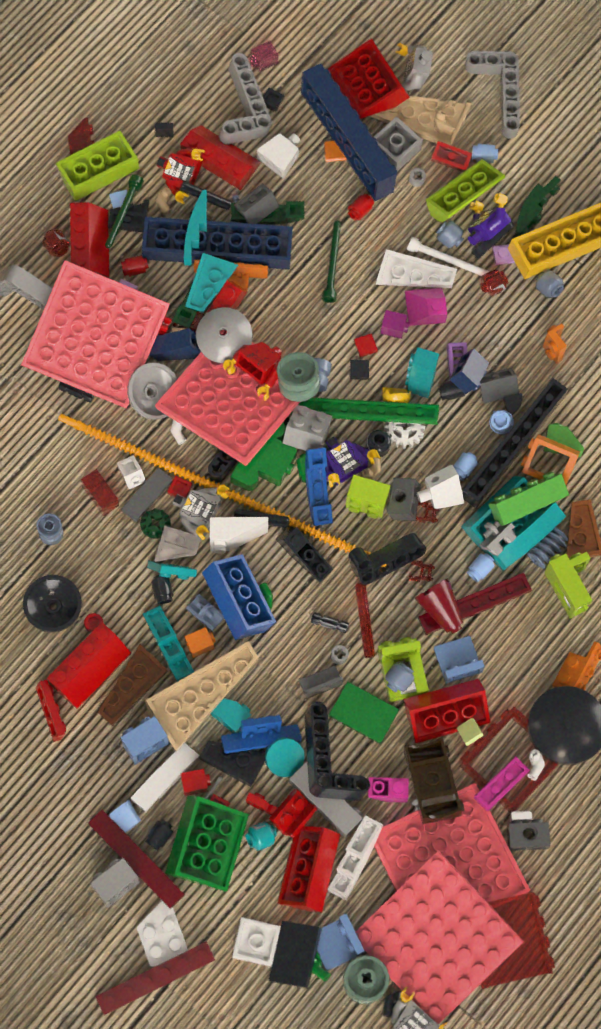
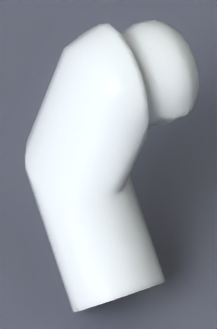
M173 420L170 431L178 445H181L187 440L181 432L183 425Z
M533 749L529 753L532 769L528 777L536 781L545 763L539 750Z

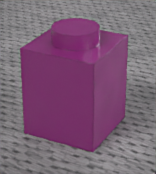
M386 310L380 334L402 339L403 333L408 332L410 322H406L407 315Z

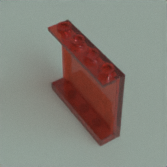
M529 892L487 902L524 942L479 985V989H487L491 986L543 974H552V968H555L553 957L549 956L548 953L550 942L548 936H545L543 931L545 920L543 915L540 916L538 908L541 907L539 896H535V892Z

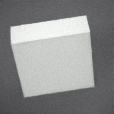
M530 811L512 812L509 816L510 823L513 820L530 822L532 813Z

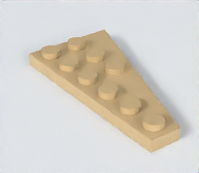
M409 96V99L397 107L371 115V117L388 124L395 117H398L419 137L435 144L440 141L453 146L472 107V103L466 102L464 104L456 103L453 100L446 102L435 98ZM437 111H444L446 113V123L455 127L452 136L436 128L434 116Z
M249 641L146 700L153 715L167 734L168 740L175 752L178 751L258 661L259 657Z

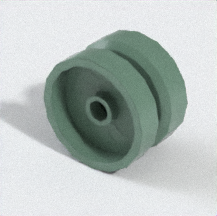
M295 352L281 359L277 367V376L282 395L291 401L297 402L306 401L314 397L319 391L320 377L318 363L313 356L307 353Z
M373 956L355 958L348 965L344 973L343 986L346 994L353 1001L360 1004H371L378 1001L384 995L389 985V973L386 966L381 960ZM364 977H367L370 980V982H367L366 984H364L362 981Z

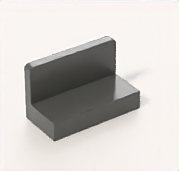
M262 183L234 204V206L244 216L247 224H257L276 210L279 204L273 192Z
M512 368L488 373L480 381L483 403L501 400L504 397L519 393L517 375Z
M336 666L299 679V683L306 699L343 685V678L339 675Z

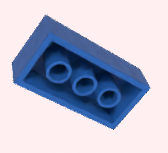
M243 554L213 561L202 572L235 640L264 633L276 623Z

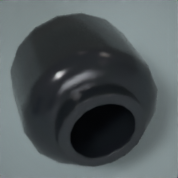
M374 430L368 435L366 440L367 449L377 450L380 457L385 456L390 450L391 439L387 432Z

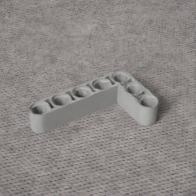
M508 51L469 52L465 64L467 72L470 74L501 75L502 134L508 139L515 138L520 126L519 58L517 54Z
M236 53L230 62L229 72L247 117L228 120L223 123L219 139L225 144L265 137L272 124L270 114L248 58L242 53Z
M11 265L0 272L1 296L5 297L15 291L41 309H45L53 289L52 287L17 265Z

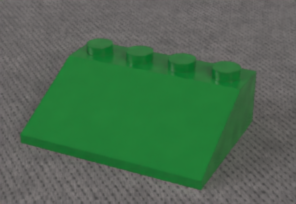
M187 796L165 874L227 892L249 814L199 796Z

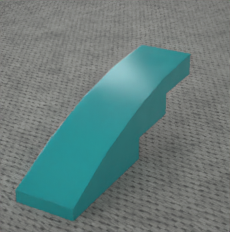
M202 190L188 223L184 247V266H192V248H199V232H207V190Z
M557 503L549 504L526 521L524 527L515 533L516 539L509 544L505 543L502 545L503 551L498 557L506 567H509L526 554L566 517Z
M159 605L143 613V617L176 681L178 682L194 673L161 606Z

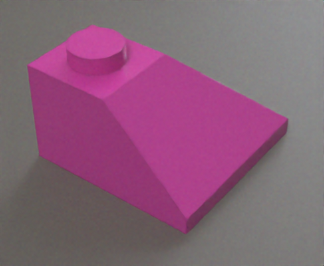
M442 288L405 291L409 326L446 323L447 307Z

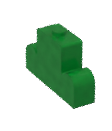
M284 423L280 425L247 466L238 462L230 476L232 484L244 490L252 491L257 488L260 477L276 486H281L286 475L292 473L295 467L293 463L297 456L296 448L282 442L286 431Z

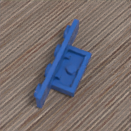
M276 715L242 720L240 733L222 735L221 741L224 752L232 753L266 748L274 740L282 737L292 738L300 743L302 742V737L297 724L281 727V717Z

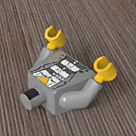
M398 43L397 46L401 49L396 51V53L403 57L409 53L402 86L406 91L420 90L430 74L433 52L422 45H410L407 47L402 43Z
M221 484L215 488L191 490L187 498L176 495L173 505L181 508L179 513L181 523L188 533L199 536L202 540L205 539L204 535L207 532L210 533L208 530L210 527V517H215L221 506L220 496L227 499L228 495L224 492L230 490V488L225 484Z
M405 987L401 992V997H399L393 1007L391 1023L394 1027L392 1029H444L448 1022L439 1026L412 1001L415 992L411 996L406 995L405 991L408 987Z

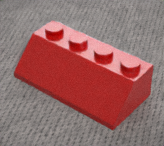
M202 125L190 130L180 143L181 149L194 148L204 150L205 152L200 154V158L204 160L202 167L240 191L261 165L259 160L233 144L221 142L217 134Z
M89 202L70 203L71 263L110 279L109 249L105 247L109 236L108 210Z
M101 622L47 677L48 683L72 706L78 709L131 655V652L118 636Z
M479 678L404 699L406 715L415 743L458 732L457 727L471 718H474L478 726L491 723L486 692Z
M303 826L301 828V831L292 840L277 904L308 912L322 913L339 843V833L325 827Z

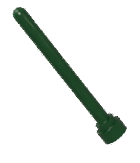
M131 175L129 178V190L105 243V247L108 249L112 247L135 192L142 188L144 180L138 175Z
M338 220L333 225L327 287L322 291L321 298L322 301L327 303H334L337 298L334 282L341 222Z

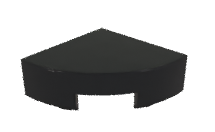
M522 393L503 398L506 410L511 415L515 414L520 408L523 398Z

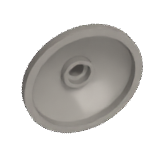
M226 307L208 312L200 320L196 330V341L202 354L209 360L222 364L225 360H232V356L243 345H251L253 338L252 328L248 319L241 312ZM226 330L227 333L226 335L222 336L220 335V331Z
M148 363L138 367L132 373L128 382L127 394L131 406L139 415L152 420L167 417L166 414L156 409L155 404L178 379L174 372L163 364ZM148 389H149L150 392H151L150 395L147 394V390H148Z

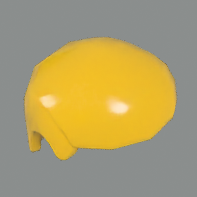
M383 387L382 398L384 402L409 403L411 392L409 391L408 393L407 389Z

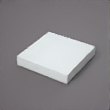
M241 917L232 958L272 967L281 926Z

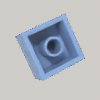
M155 716L152 718L146 717L140 722L139 726L134 729L133 727L128 728L122 733L123 736H121L122 745L135 765L169 744L168 736Z

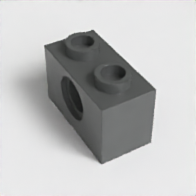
M393 479V484L390 486V502L387 503V513L393 520H416L419 501L417 492L421 489V485L416 479Z
M543 819L531 820V823H524L523 820L511 821V824L507 826V839L510 851L549 849L551 846L549 822H543ZM530 830L533 833V838H525L523 831Z

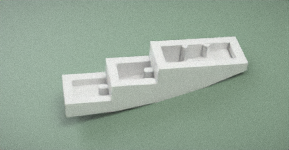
M184 743L136 791L131 800L147 812L158 798L160 799L181 778V773L186 772L200 755Z
M366 815L364 816L345 849L346 854L337 867V874L328 887L330 893L347 900L373 850L383 827L382 823Z

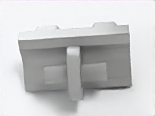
M498 521L492 525L487 522L484 525L487 531L483 534L486 539L479 546L498 556L503 551V547L499 544L502 539L508 544L516 539V535L512 530L514 525L512 523L500 525Z

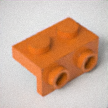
M562 323L558 326L553 325L547 330L543 344L547 357L556 364L563 359L567 347L561 339L564 329Z

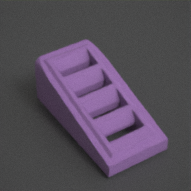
M467 342L448 343L446 345L449 379L455 370L453 364H458L459 360H453V357H461L467 353ZM452 350H461L462 353H453Z

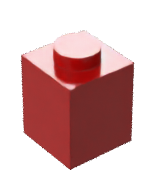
M204 769L181 773L184 796L208 792L207 786H211L210 776L205 774Z

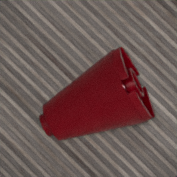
M448 578L415 597L418 604L446 633L451 631L454 634L462 629L461 624L464 622Z

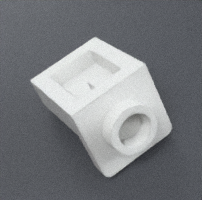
M134 455L117 462L118 469L125 479L128 489L146 482L142 469Z

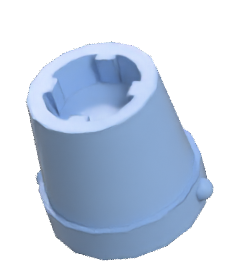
M493 411L489 425L495 433L506 434L512 430L514 419L508 411Z
M130 800L124 802L109 815L111 820L125 833L141 822Z

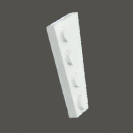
M386 249L376 285L452 288L457 269Z

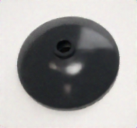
M47 575L35 580L27 588L23 598V610L27 620L35 628L44 632H59L67 629L77 620L82 607L81 595L76 585L69 579L59 575ZM56 605L57 608L55 610H51L50 606Z

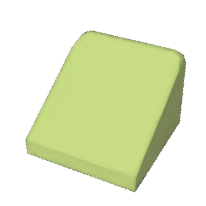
M474 718L467 720L457 727L466 745H470L483 736Z

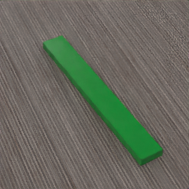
M313 397L298 404L299 406H305L309 409L331 415L332 419L438 425L440 410L439 405Z

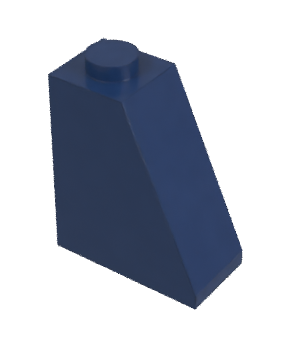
M188 328L157 336L149 355L157 361L195 359L201 351L197 345L196 333Z

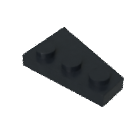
M209 740L200 754L199 760L251 787L265 764L266 751L246 750L225 753L221 742Z

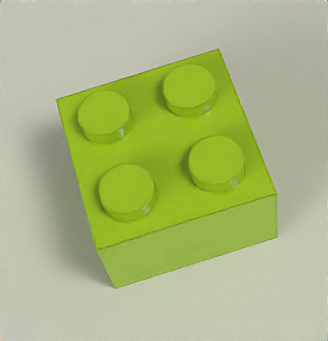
M353 475L345 508H349L348 510L354 513H366L367 516L374 519L382 518L391 485Z

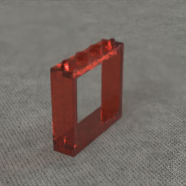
M515 706L511 710L506 709L500 715L501 720L499 723L496 724L494 722L486 730L488 734L484 738L477 739L473 744L475 748L471 752L467 750L460 758L462 762L459 767L482 788L488 781L469 764L512 719L528 732V718ZM550 761L543 768L537 780H532L512 803L505 797L498 801V803L510 814L515 812L559 764Z

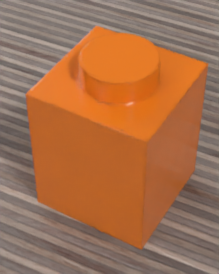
M206 627L184 636L192 658L214 650L213 643L216 642L212 631L208 632Z

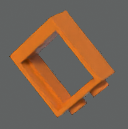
M538 434L536 439L532 438L528 446V449H531L529 456L525 455L521 463V466L524 467L522 473L539 480L543 478L544 473L530 468L532 459L540 444L570 457L562 474L567 485L580 451Z

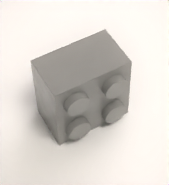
M395 117L374 136L379 148L387 154L388 161L396 167L397 171L412 159L422 147V139L398 117Z
M297 405L287 424L283 444L304 451L322 448L329 432L332 416Z
M124 858L121 860L115 859L108 865L109 869L104 873L100 871L92 878L91 886L107 908L140 883L138 876Z

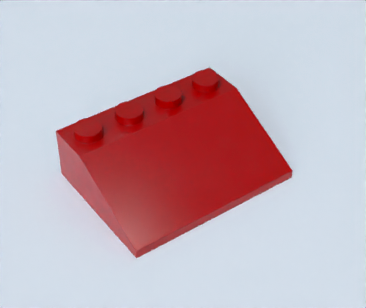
M372 38L327 68L333 80L338 83L342 94L349 99L350 106L358 112L359 119L393 109L410 98Z

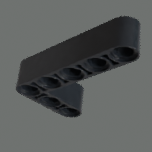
M314 702L305 714L309 791L313 796L320 798L360 801L369 790L370 781L364 776L332 773L327 707L322 702Z

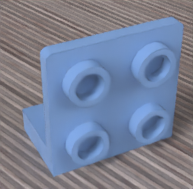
M470 636L434 647L445 684L483 673L485 668L483 660L478 659Z
M347 914L340 916L337 921L322 927L317 952L320 954L322 963L327 971L364 953V949Z

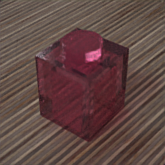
M268 41L251 49L250 62L253 67H256L261 72L278 64L279 54L271 41Z

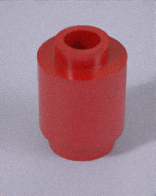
M368 194L358 196L348 206V215L354 220H361L373 208L374 200Z
M142 255L126 258L125 261H121L124 276L128 275L131 277L143 274L149 268L147 258H143Z

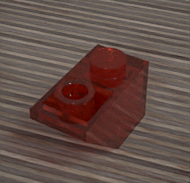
M88 117L84 118L68 135L70 155L95 143L90 138V135H94L93 124H89Z

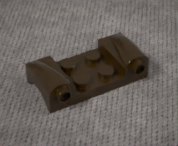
M443 737L423 745H404V755L411 774L422 824L461 817L464 811V804L462 799L459 800L448 759L450 752L448 745L444 744Z

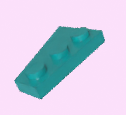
M202 253L185 307L204 313L239 265Z

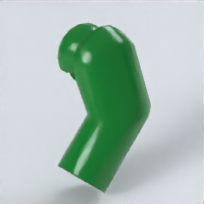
M262 583L259 585V588L271 610L273 608V594L267 583Z
M316 952L312 973L326 982L330 977V973L323 968L320 954Z

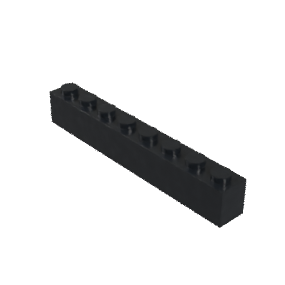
M554 378L549 382L463 489V499L474 508L479 506L563 401L568 388Z

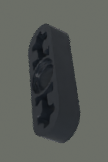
M511 221L492 239L483 241L472 254L479 260L515 224Z

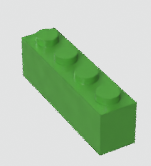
M546 473L542 479L531 480L523 488L516 487L510 490L511 493L506 496L502 494L494 497V501L488 504L495 522L498 521L500 525L509 524L569 496L562 474Z

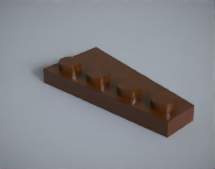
M139 644L122 675L119 676L114 688L100 707L98 714L113 727L168 670Z

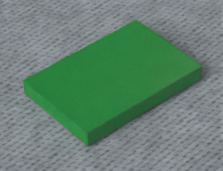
M347 682L329 717L381 745L399 709Z

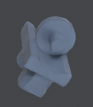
M200 594L186 607V610L210 631H213L224 619L222 613Z

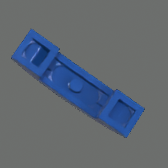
M325 447L306 450V488L314 526L333 523L332 508L328 502L325 471L327 456Z

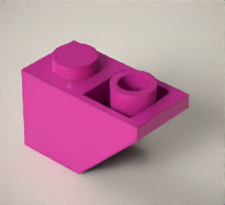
M368 778L370 781L368 798L384 802L407 803L409 778Z

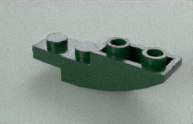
M555 176L545 187L538 183L533 188L520 211L515 238L530 232V227L533 224L536 226L541 221V214L549 201L548 199L551 196L554 197L560 191V178Z

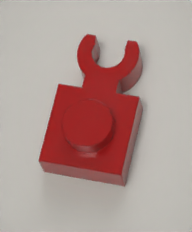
M165 316L157 336L166 333L172 319Z
M249 792L246 798L247 804L269 815H272L278 808L267 803L265 797L257 792L254 794Z

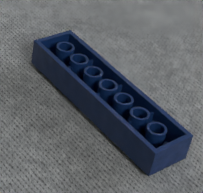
M322 63L303 71L301 94L328 134L345 155L348 163L373 200L377 201L394 193L398 174L396 167L390 164L387 154L381 151L376 138L370 135L367 125L361 122L358 112L350 106L349 99L342 94L338 83L333 81L329 70L325 69Z
M145 217L142 257L147 258V260L184 263L185 238L189 220ZM207 221V232H199V248H192V263H194V260H201L202 253L232 263L262 264L268 266V268L290 270L293 227Z

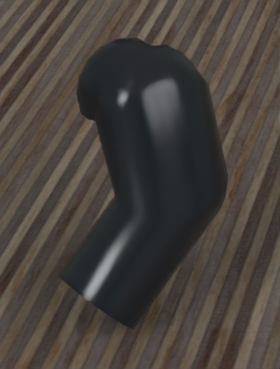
M395 990L385 997L383 1017H392L393 1007L399 997H401L402 991Z

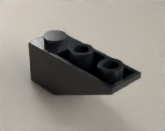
M288 526L276 538V541L318 582H321L333 570L297 527Z

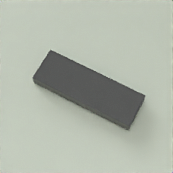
M158 468L121 508V511L136 523L169 487L173 479Z

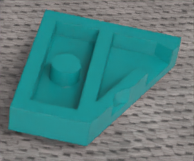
M148 560L147 568L159 572V576L171 578L172 574L178 575L177 578L189 580V577H196L197 570L191 567L168 563L161 564Z

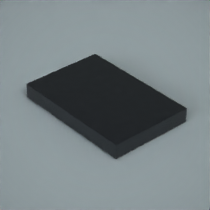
M282 921L268 981L308 989L322 928Z

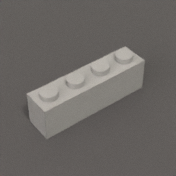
M307 762L289 778V783L299 790L309 803L315 805L318 808L317 811L345 839L362 822V813L355 806L352 808L347 803L348 800L320 798L310 793Z

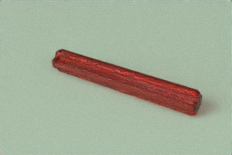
M358 583L355 585L364 657L373 658L375 657L367 590L366 585Z

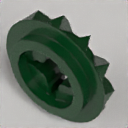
M154 508L153 510L146 511L141 517V530L149 538H161L164 526L171 527L169 515L163 510ZM152 518L156 521L161 520L159 522V528L155 525L150 526L152 524Z

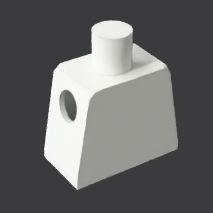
M294 133L288 139L278 134L257 149V159L283 179L299 156V149L296 145L300 142V138Z
M449 465L426 477L425 484L427 489L417 492L420 503L430 500L435 509L464 504L459 476L453 465Z

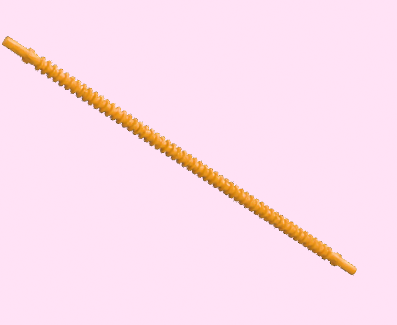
M62 413L58 418L59 421L74 427L75 430L85 432V435L95 436V439L99 438L100 442L105 441V444L110 443V446L119 447L120 451L129 452V455L134 454L135 458L139 456V459L143 458L144 462L149 461V464L154 463V466L158 465L160 469L163 467L164 471L169 470V473L174 472V475L178 474L180 478L183 476L185 480L189 479V482L194 481V484L198 483L199 487L215 488L220 485V483L216 484L215 480L211 482L210 478L205 479V476L200 477V474L196 475L195 471L191 473L190 469L185 470V467L176 466L175 462L170 463V460L165 461V458L156 457L155 453L146 452V449L141 450L140 446L136 448V445L132 446L131 442L121 441V438L117 439L115 435L112 437L111 433L101 432V429L97 430L96 426L92 428L91 424L86 425L81 420L77 421ZM234 489L224 492L228 495L229 500L233 499L234 503L238 501L239 505L244 504V507L253 508L255 512L259 511L261 513L289 517V526L297 527L300 531H304L305 535L308 533L309 537L319 538V541L323 540L325 544L328 542L329 546L339 547L340 551L343 549L345 553H350L356 548L355 544L353 546L350 545L351 542L346 543V540L341 541L340 537L337 539L335 535L330 536V533L326 534L325 530L321 532L320 528L315 529V526L310 527V524L306 525L305 521L300 522V519L295 520V517L291 518L289 514L286 516L285 512L280 513V510L275 511V508L271 509L270 505L266 507L265 503L255 502V499L251 500L250 496L245 497V494L235 493Z

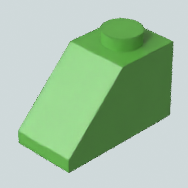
M560 423L549 424L546 438L580 451L578 457L581 458L584 447L570 429ZM544 446L545 452L562 454Z

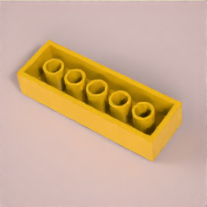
M601 203L513 238L507 249L524 280L601 248Z

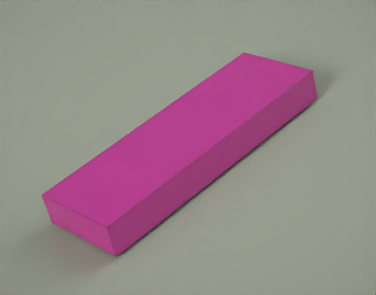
M515 756L473 798L488 812L530 770Z

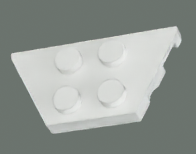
M161 901L137 926L150 967H155L188 951L173 907L169 909Z

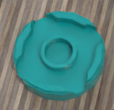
M278 738L266 749V765L277 776H293L304 764V750L292 738Z

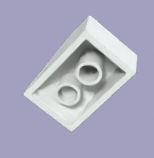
M210 517V551L222 554L268 533V517Z

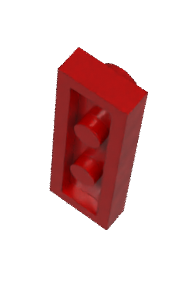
M47 679L39 681L35 688L53 742L60 741L65 736L66 726L60 719V708L54 701L52 686L49 685Z

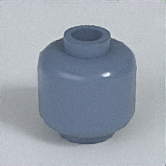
M444 221L436 231L438 234L437 240L447 248H452L454 245L458 247L464 240L462 237L464 231L453 221Z
M553 271L542 272L537 277L536 288L545 297L555 298L563 291V280Z
M402 662L400 664H393L385 675V679L389 682L386 686L394 692H397V690L406 691L414 680V675L412 674L414 671Z

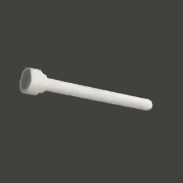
M413 236L407 247V250L410 252H423L485 278L492 276L490 271L425 246L418 238Z

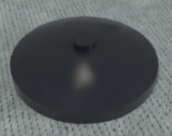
M561 686L546 691L535 701L528 716V734L536 750H539L544 758L556 764L577 765L588 761L601 749V704L590 693L577 687Z

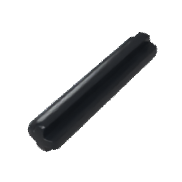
M185 181L180 186L182 192L199 198L202 190H204ZM207 191V202L225 210L230 209L232 203L230 200Z
M236 509L234 511V517H268V525L287 528L290 522L289 517L243 509Z

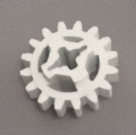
M385 422L387 425H384V431H387L390 436L391 443L396 442V448L399 445H402L403 449L406 448V445L413 448V442L419 444V438L424 436L425 426L422 424Z

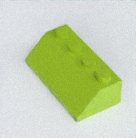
M121 131L56 162L60 175L74 201L139 169L138 158Z
M481 159L426 199L430 215L440 223H443L503 180L505 175Z

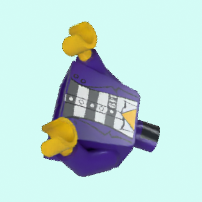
M496 193L494 202L499 204L498 207L481 212L484 208L483 203L475 200V203H470L469 208L475 211L473 222L468 227L470 232L468 241L472 245L492 239L512 221L505 208H503L508 200L506 195Z
M335 437L328 439L325 444L330 450L326 452L327 467H325L329 486L333 487V482L338 486L353 477V475L363 471L368 467V460L371 464H374V458L380 459L378 451L375 449L369 450L356 443H351L349 440L339 444Z

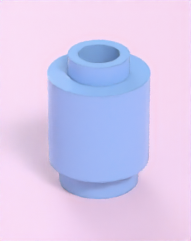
M490 144L473 145L472 160L479 162L483 159L487 163H494V160H498V149H495V145Z
M463 452L453 465L461 481L468 478L478 465L477 457L471 452Z
M480 553L468 567L467 574L476 582L483 580L494 568V559L487 553L484 555Z

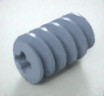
M555 527L535 547L530 549L527 555L535 565L545 569L546 566L543 562L549 563V556H555L554 551L560 554L562 551L559 547L561 546L565 549L567 547L565 541H568V538L560 529Z

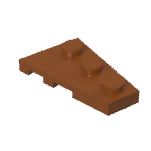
M591 499L572 502L566 551L569 559L578 552L581 554L587 552L590 557L601 556V539Z

